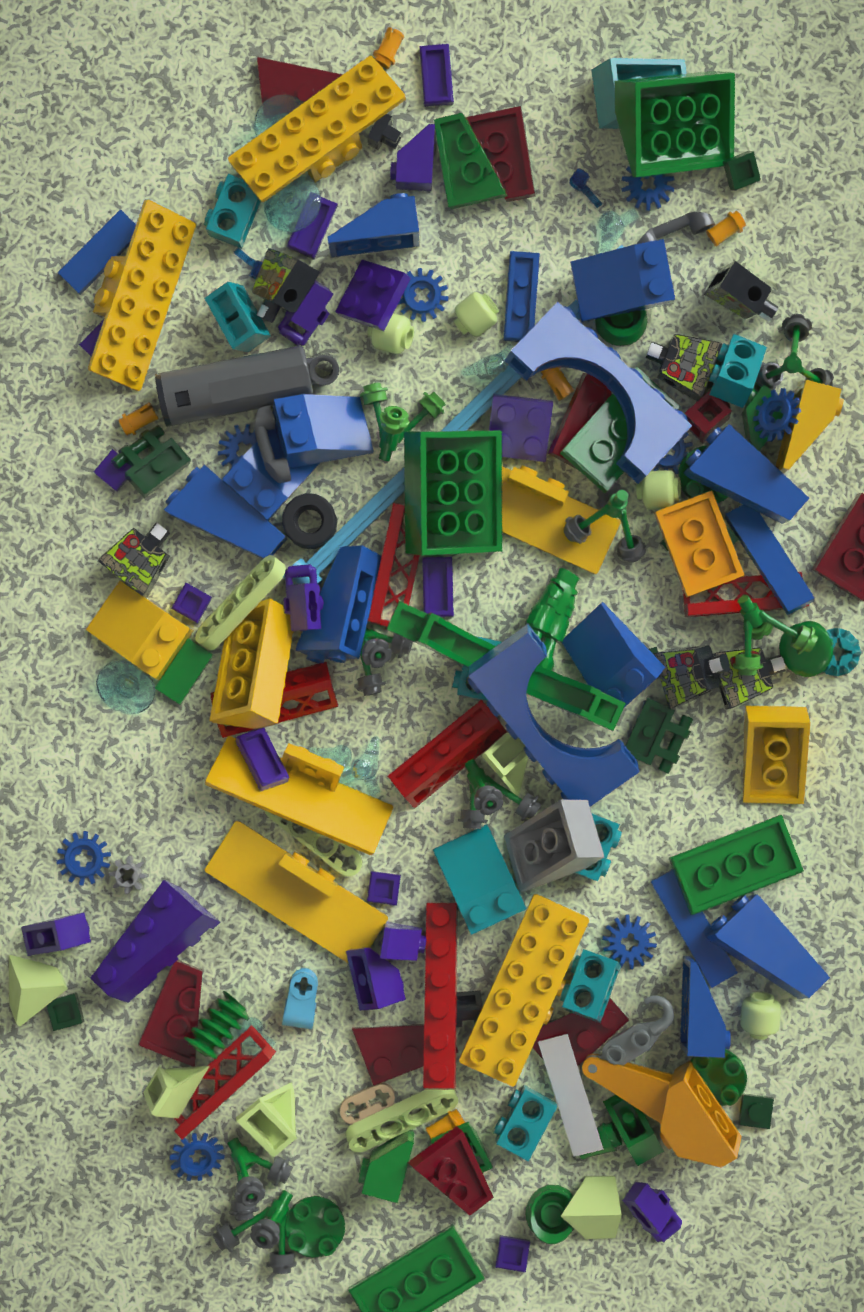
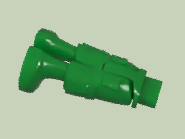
M559 568L556 577L549 580V584L542 592L538 602L531 608V612L525 621V625L528 623L540 640L541 637L544 638L543 643L546 646L547 657L538 665L551 671L554 669L553 653L556 643H562L569 626V618H571L575 608V596L578 593L575 587L579 577L564 568Z

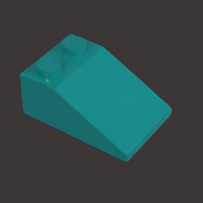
M609 58L591 69L599 129H619L615 115L614 81L687 74L685 59Z
M488 824L482 826L481 829H475L433 849L471 935L527 909Z

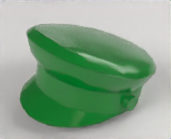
M646 310L595 319L599 335L607 343L616 346L631 345L638 341L644 334L648 323Z
M806 621L790 627L795 631L802 625L808 628L813 627L815 629L814 635L818 637L817 642L809 653L803 651L801 654H797V649L790 646L793 637L784 632L779 643L780 654L787 668L796 675L803 677L817 676L826 670L832 660L834 642L830 639L826 629L817 622Z
M548 1184L539 1188L532 1194L526 1206L525 1216L529 1228L540 1241L546 1244H558L564 1241L574 1230L561 1217L573 1198V1194L560 1185Z

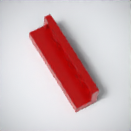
M393 503L368 618V623L387 627L389 621L382 619L384 607L393 601L398 603V598L404 594V603L410 604L420 555H414L413 560L403 566L395 556L397 548L405 544V540L398 543L400 532L405 537V531L402 528L405 505ZM394 561H395L396 564L398 565L399 569H397L396 571L392 572L393 565H394ZM411 565L410 575L408 576L404 569ZM399 572H402L408 581L407 589L395 595L389 586L390 579ZM389 590L393 598L386 602V597Z
M762 575L743 576L724 583L731 584L740 591L734 600L724 601L716 594L724 584L717 586L714 591L711 589L706 590L711 595L705 602L690 603V597L686 598L682 588L685 617L740 613L742 608L738 603V599L742 595H748L751 601L757 603L759 609L763 611L783 610L776 597H769L773 593L771 589L763 598H753L746 592L753 582L761 581L769 588ZM748 582V584L744 588L740 587L737 584ZM713 597L718 600L709 602Z
M327 662L286 672L278 723L339 707ZM328 691L329 699L322 701L311 699L315 693ZM211 692V693H210V695H211V703H213V698H214V693H215V692ZM289 700L300 702L296 708L287 709L282 707ZM217 724L222 738L254 730L253 728Z
M480 700L387 777L415 809L463 770L466 762L475 760L507 731L487 705Z
M252 1025L223 1050L217 1059H214L207 1065L209 1068L202 1079L215 1080L214 1093L211 1095L198 1094V1085L190 1098L193 1099V1112L186 1118L182 1114L179 1118H174L179 1124L174 1131L182 1140L267 1064L276 1053ZM249 1036L261 1048L255 1055L242 1054V1042ZM237 1047V1054H230ZM223 1059L237 1060L236 1073L233 1075L220 1074V1062ZM242 1060L248 1061L241 1067ZM215 1067V1074H210L209 1072ZM220 1080H227L220 1086ZM198 1100H205L198 1106Z

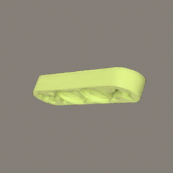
M273 555L262 559L198 628L195 637L196 642L208 650L216 649L278 584L284 576L285 564Z
M265 811V814L272 821L340 874L353 876L360 871L363 860L354 848L333 840V849L327 853L321 852L317 848V840L322 836L321 834L312 830L299 834L294 830L293 822L288 821L286 825L282 822L284 818ZM339 844L345 847L340 852L345 857H350L351 854L356 857L354 863L357 867L355 869L348 868L344 870L342 868L344 862L336 857L335 862L329 859V857L336 853Z
M424 1090L353 1123L345 1132L349 1148L354 1152L367 1151L448 1113L458 1104L455 1090ZM422 1108V1110L416 1114H409V1112L413 1109ZM395 1121L388 1127H381L386 1122Z

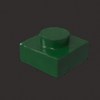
M746 151L722 161L730 190L736 191L761 180L754 151Z
M77 992L57 997L47 1005L53 1031L85 1022Z
M743 1093L738 1124L770 1129L774 1098Z

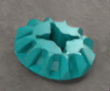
M832 628L826 630L830 639L834 642L833 648H835L838 639L840 649H845L849 653L841 655L839 661L835 660V655H833L832 660L823 672L831 676H842L850 673L858 665L862 653L859 640L850 631Z

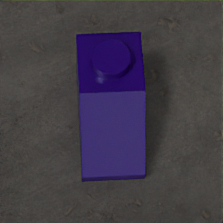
M428 124L397 152V162H391L390 180H396V189L432 191L435 124Z
M84 912L21 926L27 956L62 951L91 942L89 935L90 927Z
M386 922L380 958L417 961L418 953L424 954L426 936L421 935L422 928Z
M369 947L346 951L360 1011L381 1009L406 1000L404 984L398 968L387 960L380 958V955Z

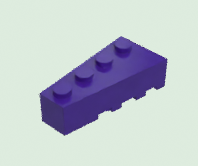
M163 880L90 979L108 996L129 1003L157 978V974L163 968L173 965L178 960L177 956L187 947H193L201 940L200 936L209 928L214 929L221 922L184 889Z

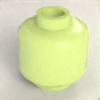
M473 292L456 305L455 314L457 318L454 320V323L462 334L465 335L469 332L472 336L479 337L496 324L499 309L487 293Z
M393 313L384 331L368 326V336L371 337V342L375 349L400 354L405 349L410 348L414 338V327L411 326L407 317Z
M671 470L650 471L642 482L636 484L637 499L643 500L645 508L649 510L664 509L676 504V501L681 500L680 477H675Z
M752 992L749 997L742 1001L741 1027L754 1039H767L768 1036L779 1031L781 1004L770 993Z

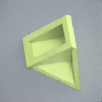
M507 731L480 756L512 793L519 797L528 756L524 751L525 745L519 738L515 740Z
M9 955V1006L16 1024L20 1027L66 991L68 987L61 971L57 967Z
M209 1066L169 1069L158 1067L143 1092L151 1114L156 1117L179 1118Z
M292 1082L259 1098L236 1117V1121L273 1158L297 1139L295 1094Z
M584 1176L582 1184L562 1213L561 1217L585 1239L616 1238L622 1215L616 1177Z

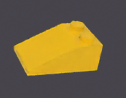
M805 380L795 390L793 400L795 398L800 400L795 408H800L801 413L792 416V418L799 421L798 424H788L792 432L787 434L784 431L775 466L783 474L793 466L830 422L834 420V417H839L844 399L840 398L842 389Z
M120 580L86 628L96 638L157 680L162 678L186 640L194 632V630Z
M745 706L743 803L804 804L811 723L806 707Z

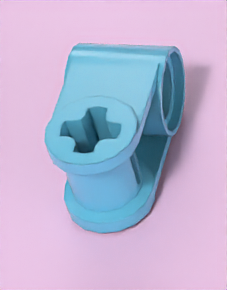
M301 968L292 975L288 998H286L282 1025L313 1029L318 978L312 970ZM303 977L308 978L307 983L312 985L307 986L306 991L300 990V984H297Z

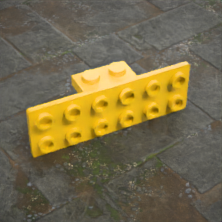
M368 56L228 157V161L261 202L267 201L305 172H308V175L316 183L321 178L330 176L335 171V168L343 162L355 158L362 149L359 133L405 101V94L374 57Z
M151 200L144 201L126 256H111V259L104 268L105 277L102 286L96 292L94 298L95 306L93 313L105 318L88 366L89 371L133 390L140 391L142 389L196 228L195 222Z
M521 465L520 469L513 467L510 470L502 466V533L592 574H597L621 524V520L604 515L590 524L591 535L587 537L585 542L581 544L571 542L564 534L566 518L581 515L587 519L599 510L569 497V491L564 490L565 485L552 478L545 481L536 477L538 473L531 468Z
M227 737L205 780L206 786L371 856L374 854L392 813L393 805L339 783L344 766L337 764L332 759L323 758L311 753L304 747L295 746L288 743L283 757L280 758L289 775L288 782L260 792L235 742L236 738Z
M235 821L206 866V873L347 963V950L371 947L388 920L386 914L334 882L336 877L325 869L320 868L317 871L309 866L310 860L300 853L294 851L293 854H290L240 821Z
M538 894L532 896L459 1058L461 1064L509 1086L514 1087L542 1025H547L552 1016L554 1008L551 1005L555 996L559 997L566 984V980L563 978L589 923L588 917Z

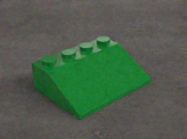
M707 71L614 81L615 115L633 177L723 167L722 161L734 157L735 72Z
M502 431L404 432L405 553L423 556L502 552Z

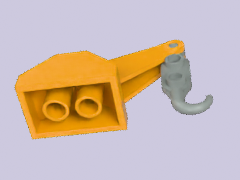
M661 996L645 998L644 1002L646 1004L658 1003L662 1006L664 1010L662 1018L657 1021L637 1023L608 1040L603 1047L601 1055L590 1054L586 1057L582 1065V1071L586 1077L602 1085L661 1124L660 1137L664 1145L669 1150L673 1149L677 1157L722 1168L737 1159L742 1136L703 1078L694 1068L692 1062L689 1060L674 1070L673 1074L628 1063L651 1049L661 1033L672 1024L674 1019V1009L666 998Z

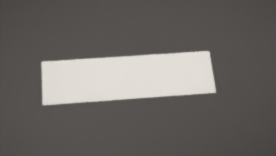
M568 1034L538 1041L573 1156L604 1150Z

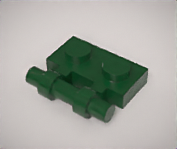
M159 425L151 430L146 429L139 435L140 438L130 446H123L118 450L119 454L111 459L112 464L117 469L126 463L131 466L125 472V478L143 498H146L191 462L189 456L172 437L163 444L158 440L165 435L164 430ZM146 448L151 449L152 452L142 460L139 458V453Z
M646 698L625 746L636 760L647 765H651L655 755L663 758L658 770L669 774L673 764H677L680 758L678 752L684 739L688 740L691 733L689 728L693 719L682 714L677 725L671 722L675 710ZM666 730L673 733L667 750L659 746Z

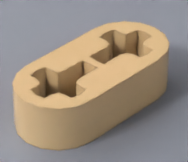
M380 1083L354 1093L343 1100L340 1107L341 1118L346 1123L352 1125L394 1104L395 1092L387 1083ZM381 1089L382 1093L388 1092L390 1094L386 1099L387 1104L382 1105L380 1101L371 1105L369 1103V1100L376 1097V1091ZM353 1102L355 1106L365 1103L366 1107L360 1109L359 1117L355 1118L353 1114L347 1115L345 1112L349 1109L348 1103Z

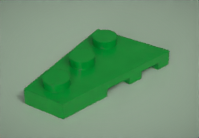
M458 113L434 119L448 207L456 209L507 197L508 195L465 115Z

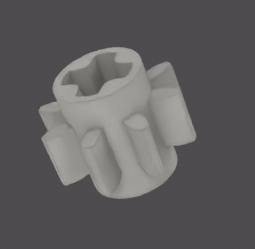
M132 855L127 857L126 864L119 859L116 860L115 864L118 869L109 873L117 881L113 888L125 887V894L131 892V886L133 885L136 889L141 890L143 886L139 881L141 878L149 877V874L142 873L141 870L145 862L133 863ZM132 868L135 872L132 875L134 881L131 879L125 881L123 879L125 875L123 869L129 870Z

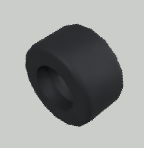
M304 493L294 497L286 505L282 516V525L287 537L295 545L303 549H317L334 536L337 530V517L333 506L326 498L317 494ZM314 510L321 516V526L317 531L306 533L300 529L298 519L304 511Z

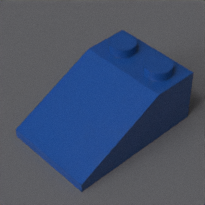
M406 193L393 194L390 196V199H384L328 236L331 258L420 247L415 196H408Z
M664 239L634 244L570 261L581 322L666 306L675 300Z
M301 394L274 399L272 413L282 457L286 458L289 468L372 454L374 452L360 397Z
M276 429L268 430L267 434L275 459L283 458ZM256 442L222 480L269 521L320 463L289 468L291 481L278 483L265 469L258 442Z
M604 602L600 603L580 622L562 642L586 683L607 695L625 702L624 708L656 680L666 668Z
M683 956L680 1048L687 1056L725 1058V1049H730L731 1044L730 1031L726 1030L725 1023L697 962L690 956Z

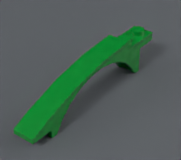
M398 601L386 628L390 632L468 668L496 647L451 624L436 614H427L401 601ZM537 665L529 679L526 692L530 696L611 731H614L626 704L601 692L597 688L565 677Z

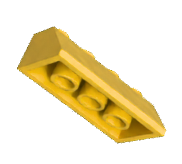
M271 598L261 601L224 640L210 722L253 729L278 724L294 631H291L290 615L284 613V606Z

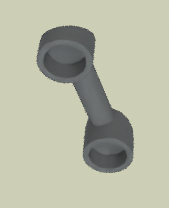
M690 212L650 228L637 244L655 241L687 226H690L692 234L696 235L712 228L715 223L712 216L708 213Z
M270 405L260 407L255 418L254 433L265 469L276 482L291 481V475L285 457L275 459L267 434L268 430L275 429Z

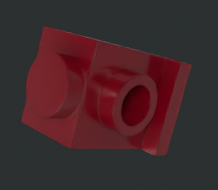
M710 391L684 413L688 422L692 425L689 431L702 444L706 442V438L717 427L720 428L730 419L732 412L728 402L709 395ZM710 414L714 419L709 422L704 415Z

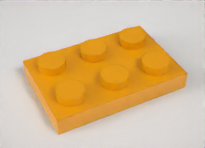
M713 491L706 492L654 513L686 598L745 576Z

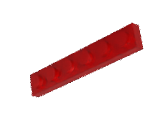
M426 903L423 1089L456 1090L457 903Z

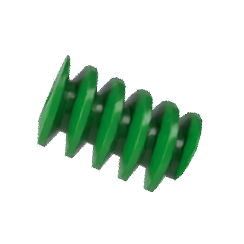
M224 990L223 994L226 1001L219 998L214 1001L219 1010L208 1008L207 1013L210 1020L202 1017L198 1020L203 1029L192 1027L191 1032L194 1039L183 1038L204 1057L217 1059L218 1056L214 1047L224 1050L226 1046L222 1038L225 1037L230 1040L234 1038L230 1028L241 1030L242 1027L238 1019L241 1018L247 1021L250 1019L246 1009Z

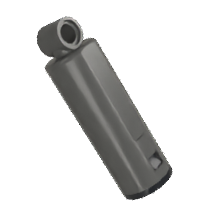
M294 346L156 373L155 382L166 427L257 410L268 405L272 407L274 399L301 394L314 395L312 385H329L333 383L339 375V365L336 358L327 352H320L313 357L306 358L304 347ZM321 361H328L332 365V371L327 376H320L315 371L316 365Z

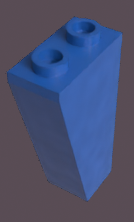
M730 424L722 430L717 427L705 440L709 445L702 452L697 449L685 462L689 465L683 472L687 477L781 524L790 521L810 499Z
M205 464L201 469L196 467L186 478L188 483L181 491L175 490L166 500L168 506L164 510L172 517L262 559L266 556L274 555L288 540L283 533Z
M363 545L340 547L319 594L324 602L323 609L320 611L321 629L303 631L296 646V651L307 655V660L315 663H324V660L329 659L333 662L345 663L346 659H359L380 567L381 555Z
M758 894L739 897L731 905L733 910L726 917L724 915L718 917L710 925L712 930L705 936L710 942L797 999L810 998L830 979L828 974Z

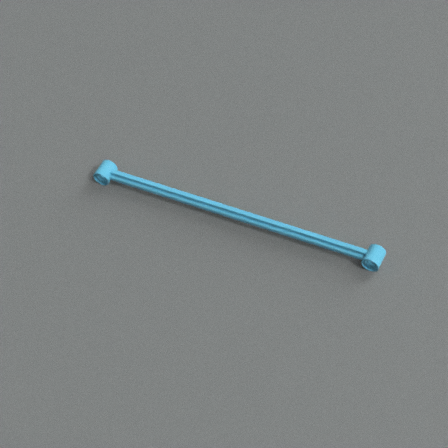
M576 298L568 308L575 313L577 320H581ZM508 365L441 431H467L492 406L493 394L504 395L521 376ZM404 467L307 562L300 558L292 566L311 564L316 568L317 584L319 585L323 581L319 574L335 560L340 547L349 546L405 491ZM309 577L293 578V585L310 583Z

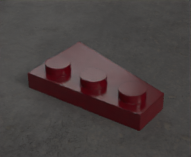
M257 57L264 118L288 115L343 74Z
M521 106L466 117L508 195L504 197L506 202L536 197Z
M588 373L582 374L548 451L549 455L575 469L577 468L564 458L560 452L612 395V392L606 385Z
M863 493L856 495L811 569L860 601H864Z
M179 960L171 965L138 1042V1046L195 1067L196 1050L183 1038L194 1039L191 1029L192 1027L198 1028L202 969Z
M609 998L601 1023L569 1013L549 1021L547 1025L543 1024L532 1048L543 1059L538 1041L568 1034L577 1066H579L588 1055L595 1052L629 1021V1018Z
M424 1024L352 1027L373 1086L424 1066Z
M457 1126L407 1162L468 1215H472L494 1198L464 1132Z

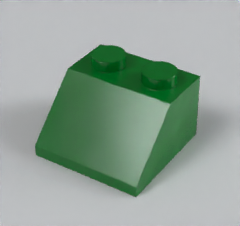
M409 1130L373 1149L369 1159L363 1157L358 1183L363 1184L361 1194L398 1203L408 1166L407 1162H409L414 1144V1130Z

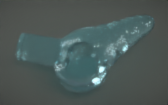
M634 208L621 215H618L615 211H607L601 215L599 219V227L601 228L600 253L611 251L622 236L624 227L639 219Z
M509 344L498 354H490L461 370V374L464 376L478 374L494 375L504 372L507 368L504 360L514 347Z
M374 736L371 739L364 754L359 759H356L352 765L353 777L357 780H364L369 795H375L380 792L375 777L378 771V736Z
M347 746L306 748L311 753L323 758L332 759L337 764L344 766L341 777L346 785L357 779L348 765L352 760V752Z
M249 1017L248 1021L244 1020L241 1024V1030L231 1029L230 1031L234 1037L232 1040L225 1037L222 1038L223 1043H232L252 1025L272 1048L276 1041L262 1033V1022L255 1017ZM250 1036L242 1042L243 1045L257 1044Z

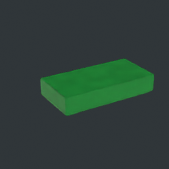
M188 638L155 689L181 705L214 655Z

